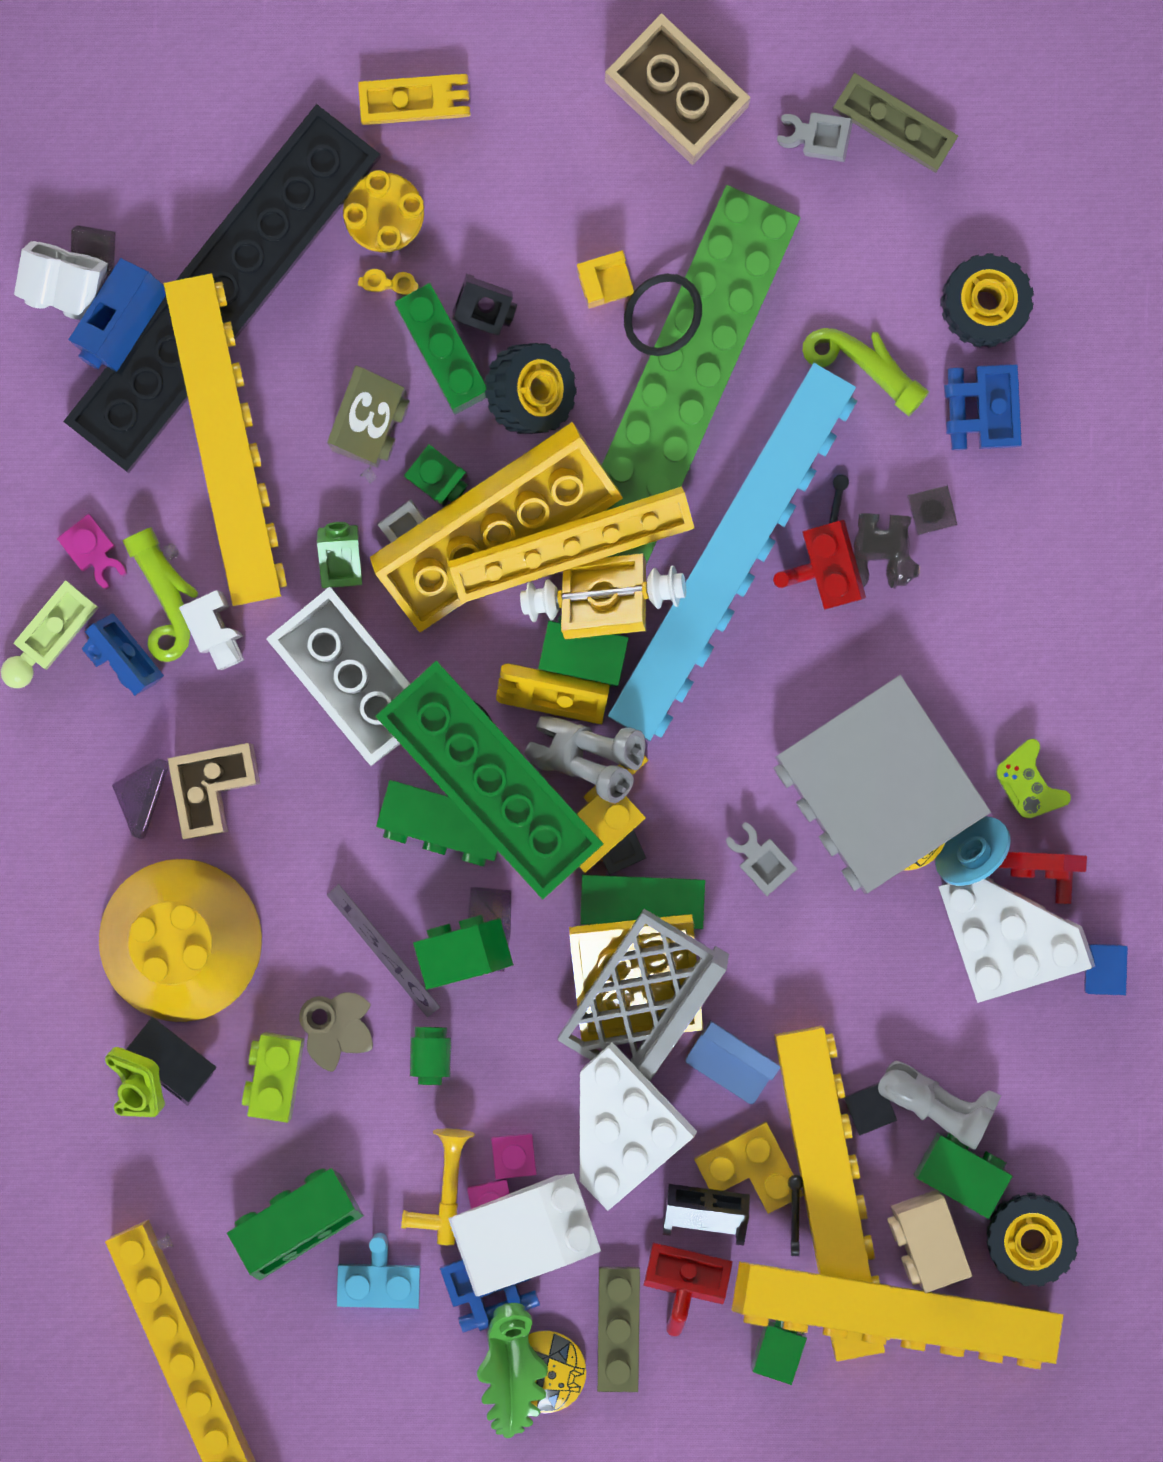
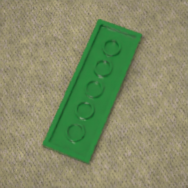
M437 660L375 716L542 900L604 845Z

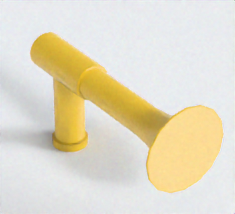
M442 1128L432 1131L433 1134L439 1136L444 1149L439 1215L413 1213L403 1210L401 1228L437 1230V1244L454 1245L455 1237L448 1218L457 1215L458 1203L456 1202L461 1151L465 1142L469 1138L474 1137L475 1133L462 1129Z

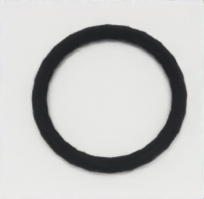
M666 273L647 279L631 295L624 313V328L631 344L638 351L652 356L669 355L681 349L695 335L702 317L700 294L692 282L678 274ZM663 282H674L685 287L692 297L694 303L692 323L682 338L675 343L660 348L647 346L634 333L632 326L634 307L641 295L650 287Z

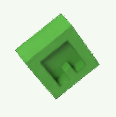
M333 522L327 524L325 528H319L317 532V548L322 588L362 585L358 526H349L346 522Z

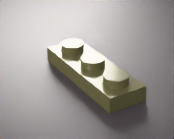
M856 73L853 74L832 111L842 117L851 118L852 122L935 173L958 138V135Z
M599 1266L597 1392H638L640 1267Z

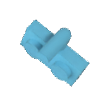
M377 1233L370 1241L371 1264H338L337 1307L419 1309L420 1266L387 1265L388 1238L385 1234Z

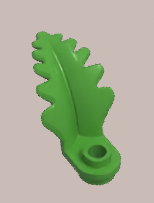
M520 1303L504 1304L494 1310V1318L491 1320L487 1333L489 1350L477 1370L479 1381L491 1384L481 1399L483 1404H495L488 1411L487 1419L489 1421L495 1419L491 1423V1428L496 1430V1434L503 1435L505 1438H511L517 1433H523L525 1431L524 1427L532 1426L533 1421L529 1416H539L540 1409L533 1405L531 1401L544 1400L546 1398V1391L535 1381L547 1376L548 1366L529 1344L528 1335L532 1326V1318L530 1313L526 1312L525 1306Z

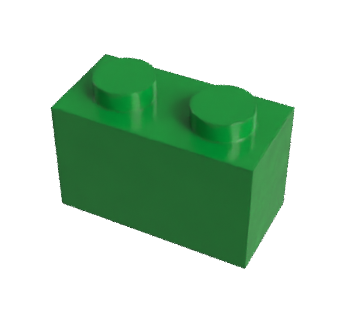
M558 615L557 622L548 621L538 670L618 687L628 637L621 636L620 633L565 639L561 631L562 616Z
M483 915L460 920L459 925L461 929L452 931L450 923L428 929V938L413 942L426 990L513 966L501 919L497 918L484 922Z
M937 1132L913 1175L918 1180L989 1219L1013 1177L1004 1170L1007 1162L988 1151H985L984 1155L980 1157L968 1150L969 1147L962 1144L952 1134L948 1133L947 1137Z

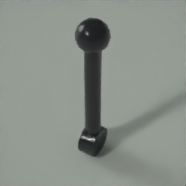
M837 475L833 480L835 494L829 523L838 521L843 491L849 485V480L845 475Z
M792 1175L788 1180V1186L792 1190L791 1256H799L800 1189L803 1187V1181L801 1176Z

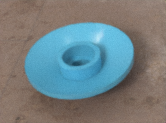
M985 816L948 840L940 854L935 858L938 874L947 883L957 886L970 885L991 875L1002 864L1008 854L1011 840L1007 827L1000 820Z

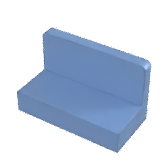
M711 1020L685 1059L687 1064L749 1104L755 1103L768 1081H772L780 1069L779 1064Z

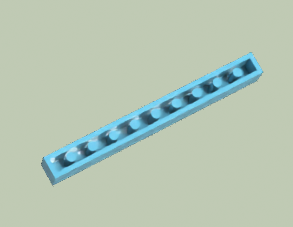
M813 363L687 579L686 597L680 598L678 607H675L673 604L610 711L608 718L626 728H634L641 731L648 741L652 739L654 734L662 738L673 719V716L667 713L674 699L681 703L683 702L694 681L687 678L695 664L703 667L714 648L713 645L708 643L715 629L721 632L725 630L735 612L728 608L736 593L744 597L755 578L753 574L749 573L756 559L764 562L776 541L769 537L777 523L785 527L796 508V505L790 502L797 488L804 492L806 491L817 472L810 467L818 453L824 457L827 455L837 435L831 432L838 418L846 422L858 400L851 397L856 389L854 385Z

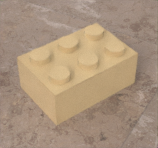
M662 13L605 71V83L691 165H694L749 107L751 98Z

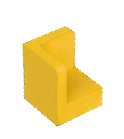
M623 250L577 264V273L588 309L629 297L634 293Z

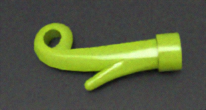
M821 328L811 332L803 342L802 352L809 364L813 365V363H816L821 367L829 366L835 361L839 350H841L859 365L895 401L894 405L908 417L915 412L930 392L916 380L912 381L900 369L886 349L878 332H873L871 335L875 351L858 339L837 329ZM819 343H829V352L825 355H819L815 352L814 347Z
M150 527L122 541L130 558L134 557L172 624L154 629L148 636L147 642L148 649L154 658L159 661L170 662L183 655L190 640V630L179 608L184 605L179 591L191 598H196L198 592L167 561L158 546L160 543L155 532ZM163 635L176 637L174 646L169 650H164L159 645V639Z

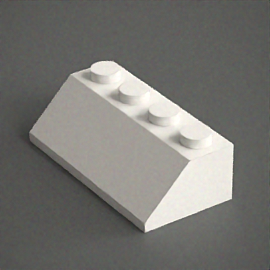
M328 587L266 639L369 765L372 766L400 745L375 716L408 687L410 682L335 591Z

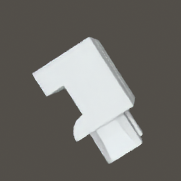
M216 590L179 608L200 653L210 652L217 669L224 670L244 661L236 642L243 635L237 630L225 627L219 612L230 606L224 593Z

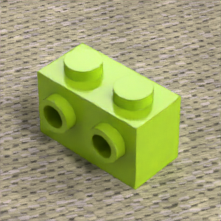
M264 1032L260 1035L259 1041H252L249 1065L255 1066L253 1082L246 1081L242 1098V1105L249 1106L247 1116L286 1123L292 1119L305 1038Z

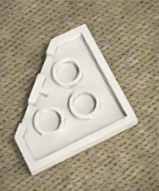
M986 877L979 882L964 886L949 883L939 886L977 1003L1085 971L1095 966L1082 926L1049 912L1044 906L1017 892L1014 893L998 885L993 879Z
M613 1042L586 1064L580 1072V1182L608 1211L694 1138L697 1132Z

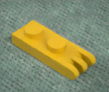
M453 74L358 82L362 125L469 117L471 116L469 106L454 107V102L470 99L469 91H453L452 86L468 84V75Z
M507 663L501 666L496 700L501 704L602 725L610 685Z

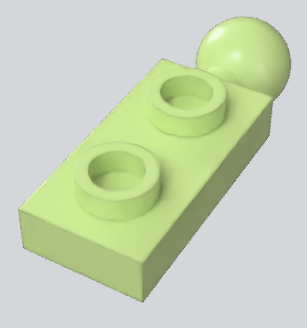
M65 580L15 640L14 644L23 653L20 656L10 657L3 663L1 678L4 683L16 689L27 686L33 678V665L37 662L47 670L99 607Z

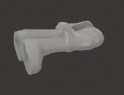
M547 716L539 718L536 729L554 739L550 748L529 742L524 755L530 760L531 765L545 771L557 770L571 777L578 776L596 785L598 795L603 800L611 803L621 801L629 793L633 786L634 778L628 770L619 766H605L583 758V750L612 760L621 766L638 770L642 765L645 752V736L641 731L634 728H623L615 738H609L593 733L588 726L577 725L561 718Z
M893 1061L889 1064L885 1075L878 1085L880 1095L907 1110L914 1111L921 1120H924L927 1116L930 1117L962 1144L976 1150L1001 1098V1095L989 1090L983 1093L975 1102L961 1100L940 1087L939 1082L924 1076L913 1067L900 1061Z

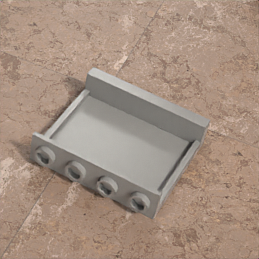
M901 675L775 757L779 764L774 767V770L786 788L791 785L795 787L801 797L796 804L809 823L816 819L824 832L818 837L831 857L837 853L846 865V868L841 870L843 876L854 891L861 888L864 894H868L991 813Z

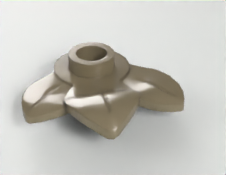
M343 992L332 999L316 996L307 1000L301 1007L299 1021L303 1030L308 1033L307 1051L321 1068L333 1072L338 1065L341 1051L357 1054L372 1050L373 1041L371 1033L366 1024L360 1020L371 1006V1003L364 997L351 992ZM316 1009L326 1011L328 1019L324 1024L314 1022L312 1015Z

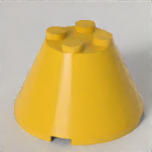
M172 859L157 862L142 868L127 878L109 900L103 913L99 930V951L106 976L117 993L138 1011L148 1016L171 1022L203 1019L220 1012L232 1004L250 983L258 967L262 950V930L255 905L245 889L233 877L219 868L205 862L190 859Z

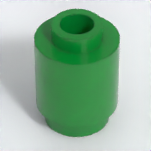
M415 1027L414 1037H410V1076L418 1077V1085H442V1077L451 1076V1038L447 1037V1027Z

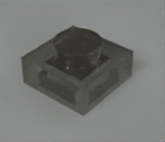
M77 225L71 230V252L92 256L108 263L106 275H109L114 269L116 232Z
M948 485L907 496L917 536L958 525Z

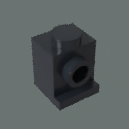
M466 273L453 309V320L499 336L503 325L510 327L517 304L512 302V291L476 279L474 276ZM487 297L494 301V305L491 309L484 310L479 306V301Z

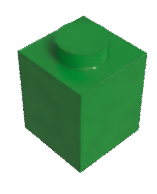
M769 1321L768 1326L763 1327L751 1364L752 1372L792 1385L807 1340L805 1332L783 1329L784 1321Z

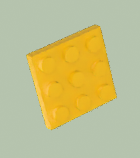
M692 914L660 918L695 939ZM636 920L569 927L577 1007ZM645 924L638 934L641 949L663 945L661 933ZM669 938L670 943H675V941ZM633 943L627 951L635 950ZM688 949L672 952L676 970L694 967L697 963L696 954ZM666 953L644 957L648 975L670 971ZM637 958L620 961L617 965L620 980L641 977ZM612 974L606 983L613 982ZM686 977L679 978L680 985H682ZM672 980L651 983L655 1002L672 999L676 993ZM644 985L622 989L627 1007L648 1003ZM616 990L598 993L595 998L599 1012L620 1008ZM591 1007L588 1008L585 1014L592 1013ZM701 1008L684 1032L703 1031ZM664 1009L657 1010L659 1017ZM651 1011L629 1015L633 1033L651 1030L654 1026ZM623 1017L601 1020L605 1038L627 1034ZM594 1022L579 1024L582 1041L587 1042L599 1039Z

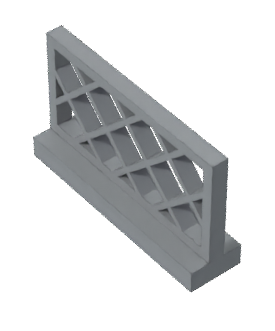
M643 909L558 1035L557 1040L590 1060L600 1053L597 1048L604 1050L612 1042L614 1045L629 1043L633 1055L630 1061L650 1081L726 972L729 954L717 946L711 950L651 912ZM645 924L661 933L663 945L641 949L638 934ZM669 938L675 941V943H670ZM633 943L635 950L627 951ZM688 949L700 957L694 967L676 970L672 952ZM666 953L670 971L648 975L644 957ZM637 958L641 977L620 980L617 971L619 962ZM612 974L613 982L606 983ZM686 977L682 985H680L679 978ZM672 980L676 992L673 998L655 1002L651 983ZM644 985L648 1003L627 1007L622 989ZM616 990L620 1008L599 1012L595 999L598 993ZM591 1007L592 1013L585 1014L588 1008ZM664 1009L659 1017L657 1010ZM651 1011L654 1022L651 1030L633 1033L629 1015ZM623 1017L627 1034L605 1038L601 1020ZM594 1022L599 1039L584 1042L571 1033L578 1024ZM643 1040L641 1045L637 1048L636 1041Z

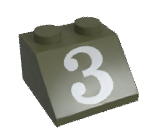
M355 366L327 441L331 450L376 468L379 467L381 459L388 461L396 438L390 436L395 421L403 422L410 404V400L404 398L406 395L405 388L362 367Z

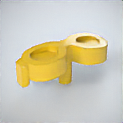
M371 269L358 279V286L369 292H382L386 289H392L398 294L408 295L420 288L415 278L407 272H399L390 280L382 270Z

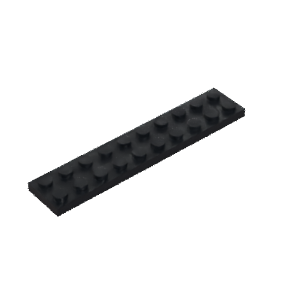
M316 104L176 280L212 273L214 283L222 281L227 306L219 307L222 322H231L234 339L236 340L342 207L349 194L381 158L380 153ZM166 296L119 370L116 372L106 367L63 421L127 473H130L188 400Z

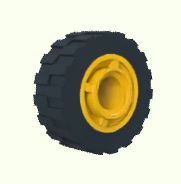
M986 253L984 256H979V254L972 256L968 261H963L959 264L945 283L942 290L943 296L940 299V306L943 307L942 317L944 321H947L948 329L952 334L955 333L959 336V340L962 342H969L975 347H996L999 343L1004 344L1010 341L1029 320V314L1033 310L1034 305L1032 302V297L1034 296L1033 287H1030V279L1027 273L1024 274L1020 269L1021 266L1016 262L1009 261L1008 257L1003 255L1000 257L994 256V253ZM988 292L992 294L996 299V308L991 310L983 308L978 302V293Z
M529 343L509 346L507 350L501 351L496 355L497 358L491 362L489 374L486 375L485 383H487V389L485 390V397L489 402L488 408L496 417L495 420L499 425H504L506 430L517 432V434L548 433L549 430H556L562 422H566L569 418L570 410H573L575 405L574 397L577 394V387H575L574 379H576L575 374L570 368L571 364L567 358L561 355L562 352L557 348L553 349L551 345L546 343Z
M1027 1193V1195L1022 1196L1018 1194L1012 1196L1013 1199L1007 1202L1004 1201L999 1205L998 1211L992 1214L991 1222L987 1226L986 1232L988 1251L996 1268L1000 1273L1007 1276V1279L1012 1282L1017 1281L1022 1286L1030 1287V1285H1037V1287L1045 1286V1283L1050 1281L1055 1282L1059 1280V1276L1063 1273L1066 1274L1071 1268L1070 1264L1072 1261H1075L1077 1256L1076 1249L1079 1246L1077 1228L1069 1212L1058 1201H1054L1044 1194L1042 1196L1035 1193ZM1035 1229L1043 1234L1042 1244L1032 1250L1024 1248L1021 1245L1022 1235L1028 1230Z

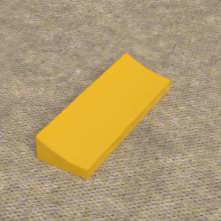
M571 422L392 543L371 555L370 560L376 576L420 633L464 604H461L448 561L603 512L623 499V497L575 424Z

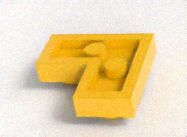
M766 1121L694 1158L709 1189L724 1191L750 1178L768 1214L792 1202V1190L788 1186V1180L794 1174ZM800 1189V1197H802L804 1194Z

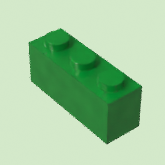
M431 283L395 301L394 303L399 315L453 414L456 415L486 399L485 390L487 386Z
M389 780L376 827L385 829L384 838L406 844L409 836L424 841L422 849L442 855L446 854L447 848L463 852L462 861L483 867L486 860H496L498 850L448 796Z
M582 875L580 924L593 925L632 921L638 918L643 909H646L659 918L692 914L694 929H703L705 880Z
M325 1168L314 1171L304 1179L305 1184L293 1192L286 1190L277 1194L269 1201V1207L258 1214L256 1212L247 1213L234 1223L236 1227L227 1232V1235L249 1275L259 1281L364 1216L341 1174L333 1168L327 1171Z

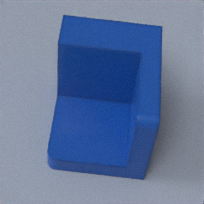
M1088 944L1095 966L1085 970V993L1126 996L1128 946Z

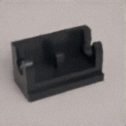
M154 1017L147 1022L126 1049L156 1062L159 1067L161 1086L187 1106L217 1068Z
M669 1184L662 1235L671 1236L672 1226L736 1235V1245L744 1246L749 1221L750 1194Z

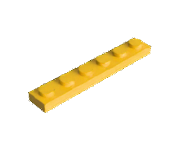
M681 486L469 554L447 563L459 601L462 604L695 528L686 495Z

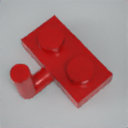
M845 520L802 531L811 563L780 571L773 578V582L778 588L816 579L824 610L866 598Z
M1008 852L998 868H1010V877L1035 878V870H1045V878L1056 879L1055 904H1072L1073 872H1086L1087 856Z
M653 1242L643 1286L676 1293L672 1313L666 1327L669 1335L679 1336L682 1333L692 1297L724 1304L733 1261Z

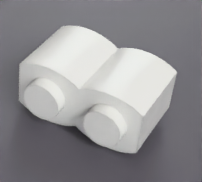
M30 241L21 251L14 295L24 299V302L31 307L47 308L48 306H54L62 310L65 316L81 320L105 283L108 263L92 256L68 252L51 244Z

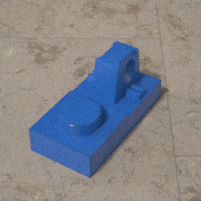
M114 613L93 623L85 631L89 639L82 647L83 652H85L96 667L109 661V665L117 674L121 684L128 688L134 696L154 686L164 677V674Z

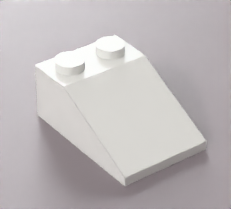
M574 1173L553 1176L448 1218L475 1296L487 1294L601 1252Z

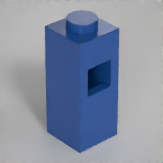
M120 258L68 339L81 350L78 357L95 369L99 370L103 364L117 372L166 296L164 285L150 272Z

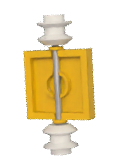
M643 553L613 556L564 570L562 590L559 591L550 579H547L544 587L536 589L533 582L530 581L527 583L526 590H521L520 602L523 614H529L532 622L537 621L539 613H546L550 620H554L559 609L562 608L561 631L565 639L646 631V599H649L657 609L661 608L663 600L671 599L674 606L678 607L680 598L686 597V582L684 574H677L675 566L670 567L668 575H660L657 568H653L646 581V560Z

